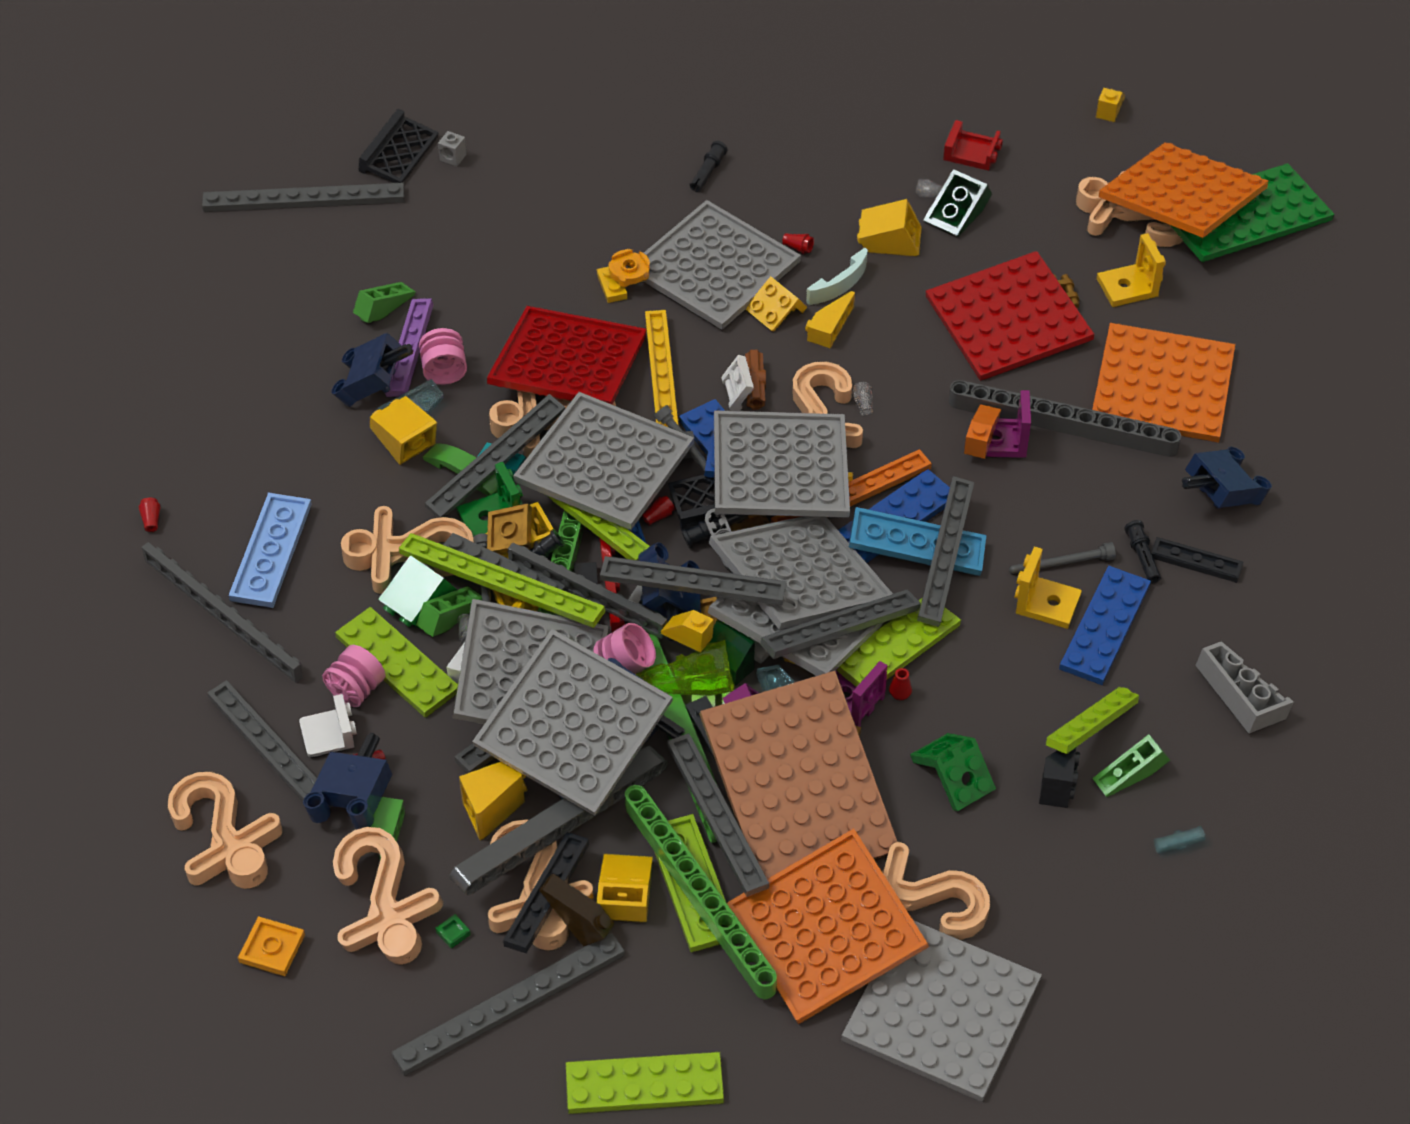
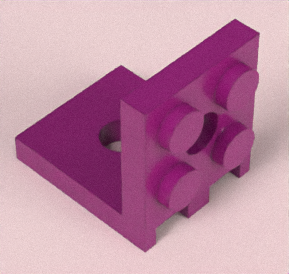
M1021 390L1017 419H998L993 436H999L1000 439L991 440L986 457L1026 458L1031 428L1029 390Z
M881 661L876 664L857 687L835 670L842 691L851 694V696L845 699L856 726L860 727L861 720L865 715L870 716L878 700L883 701L885 698L888 665Z

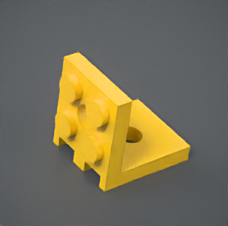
M1148 233L1140 235L1137 258L1134 265L1097 273L1096 279L1112 307L1158 297L1166 261L1164 256L1159 253L1155 241H1152ZM1120 284H1126L1128 287H1121Z
M1034 547L1031 555H1026L1023 564L1025 569L1019 572L1016 584L1018 586L1014 598L1018 599L1016 614L1068 629L1082 590L1040 578L1039 571L1043 549ZM1054 600L1057 601L1059 604L1053 606L1050 605L1048 601Z

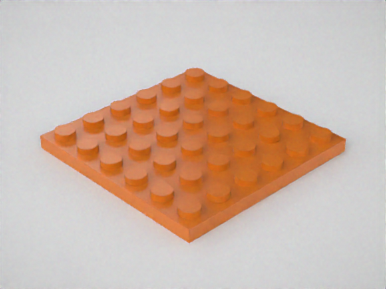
M1163 143L1099 190V197L1204 238L1267 189L1268 180L1262 179L1258 175L1246 173L1241 169L1227 166L1223 162L1211 160L1207 156L1192 153L1188 149L1176 147L1172 143Z
M1110 323L1092 410L1177 429L1181 436L1219 443L1235 344Z
M854 828L768 878L769 889L746 897L745 893H742L727 902V905L777 974L776 988L798 1024L929 947L922 933Z

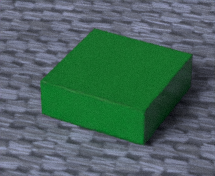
M456 914L435 928L436 933L450 948H453L471 935L469 928Z

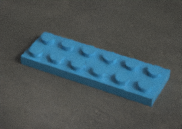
M856 507L849 548L931 565L940 525ZM963 530L953 570L978 576L981 575L986 535Z

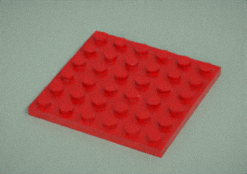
M1037 251L926 290V298L980 381L1094 340L1093 331Z
M526 306L488 374L487 384L548 396L550 394L555 398L570 401L574 399L578 392L613 405L645 340L647 329Z

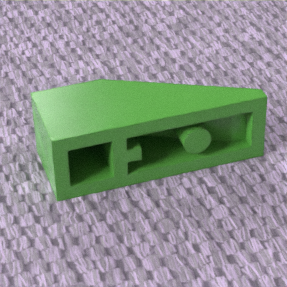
M402 282L360 290L353 313L367 323L381 320L413 297L416 291Z
M467 586L423 602L416 625L432 637L447 632L470 613L472 599L482 601V596Z
M1148 734L1092 779L1105 796L1109 797L1151 776L1168 763L1170 759Z
M382 797L373 815L374 823L371 827L381 828L390 833L397 842L405 816L404 802L400 799Z

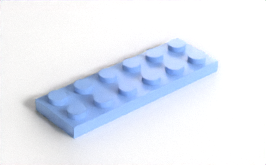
M268 493L228 595L230 601L270 608L274 607L310 511L311 499Z

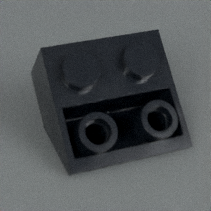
M1076 748L1067 754L1057 750L1046 757L1039 804L1068 808L1069 799H1074L1078 779L1077 769L1080 760V752H1076Z

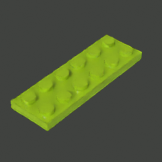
M945 607L939 627L917 621L919 610L894 618L874 632L836 671L857 687L876 664L881 661L888 665L887 680L895 674L897 669L904 668L958 628L961 619Z
M371 607L335 632L336 638L346 647L349 645L361 646L375 656L385 670L386 677L384 681L423 717L426 718L456 695L458 684Z
M691 814L668 820L725 900L694 815ZM655 853L690 952L720 945ZM722 925L721 927L727 928V927H730V926H728V925Z
M720 1052L566 1062L568 1114L724 1103Z

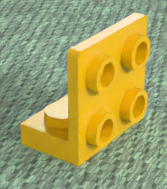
M770 276L755 294L746 310L774 332L791 311L798 309L803 314L807 306Z

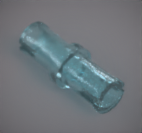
M1201 826L1182 832L1177 830L1172 835L1155 838L1154 846L1158 854L1175 848L1181 850L1186 845L1205 841V837H1202L1205 834Z

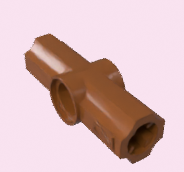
M750 350L748 353H745L754 388L747 396V406L752 410H760L761 407L765 406L766 370H764L763 353H760L758 350Z

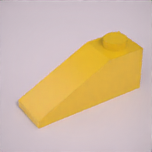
M855 292L847 293L816 312L812 320H808L805 327L807 341L831 348L854 308Z

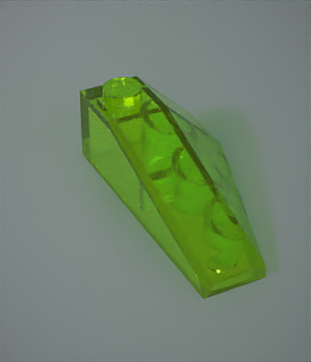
M725 640L707 644L702 652L696 651L685 657L681 654L676 656V661L667 665L660 663L636 674L647 683L667 694L712 696L735 690Z

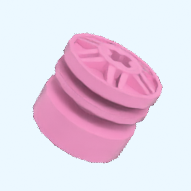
M439 328L431 330L421 337L419 350L423 374L428 381L434 384L446 385L459 381L465 376L467 363L463 340L458 332L452 329Z
M627 623L597 641L594 646V653L606 660L609 658L616 659L623 667L634 674L640 673L653 665L656 659L653 641L648 633L635 623Z
M349 645L338 657V661L333 662L330 668L325 670L322 677L326 687L334 696L343 694L345 703L349 702L351 707H359L364 699L369 696L370 691L375 690L386 675L381 663L369 651L361 646Z

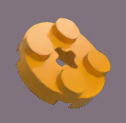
M632 249L618 251L609 262L610 276L622 287L637 284L649 278L650 261L640 251L639 254L633 253Z

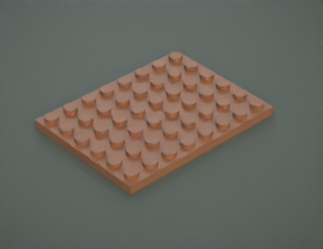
M835 671L700 711L699 714L736 821L767 879L853 828L873 859L888 855L891 845L896 843L897 839Z

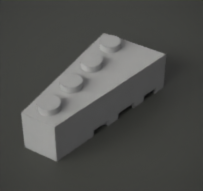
M1222 641L1203 648L1196 667L1248 733L1260 730L1287 718L1294 701L1289 697L1284 698L1278 693L1279 689L1272 683L1268 685L1260 678L1258 671L1244 665V660Z

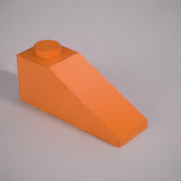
M980 404L966 435L964 454L986 458L1001 409Z

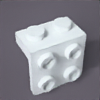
M343 694L333 696L336 710L300 718V727L309 757L354 748L353 735L357 734L354 721L349 722L348 717L352 716L349 702H344Z

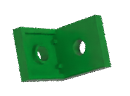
M503 462L495 464L497 493L456 507L462 523L471 530L473 537L477 534H486L488 532V520L480 519L482 516H488V512L523 505L520 500L523 497L522 490L519 484L515 485L511 469H507Z
M947 733L910 754L913 763L936 768L952 809L955 811H959L996 789L975 738ZM965 772H968L970 780L964 785L962 783V776Z

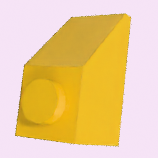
M1103 88L1098 100L1096 118L1115 122L1125 94Z
M695 610L672 616L661 630V634L698 652H702L713 638L714 619Z

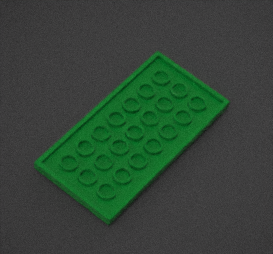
M1287 163L1252 174L1268 180V188L1204 238L1172 225L1170 226L1198 259L1204 262L1332 221L1335 214Z

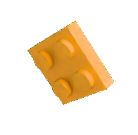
M258 916L238 956L239 963L286 976L304 939L305 932L303 929Z

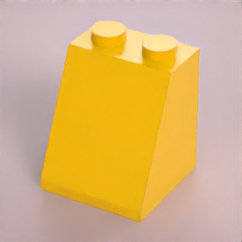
M908 199L862 210L857 239L858 243L868 249L869 253L906 256L919 255L922 226Z
M404 396L401 399L393 400L388 407L376 410L370 417V428L398 464L401 465L435 444L437 422L407 396Z
M498 762L459 776L462 803L479 840L488 836L525 802L524 792L527 791L523 780L526 778L525 775L503 762Z

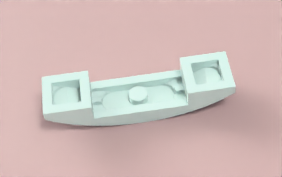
M863 248L850 258V267L829 282L821 278L808 287L806 303L814 305L829 301L853 287L866 269L868 249Z

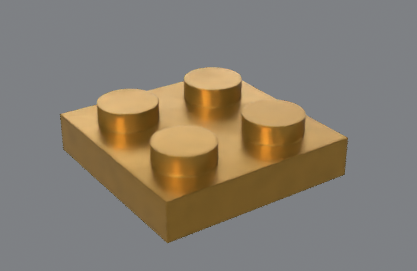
M523 504L488 512L487 549L503 554L508 552V548L512 543L531 548L532 507L529 504Z

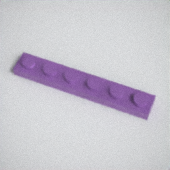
M431 298L412 299L399 343L401 345L411 344L414 352L412 355L396 362V372L392 375L389 385L390 391L385 393L386 397L407 396L420 353L419 342L421 337L425 335L434 305Z

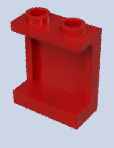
M955 120L944 145L943 160L989 171L991 164L996 163L997 150L1000 151L1002 148L1003 139H1000L1001 131H996L994 138L962 131L963 122Z

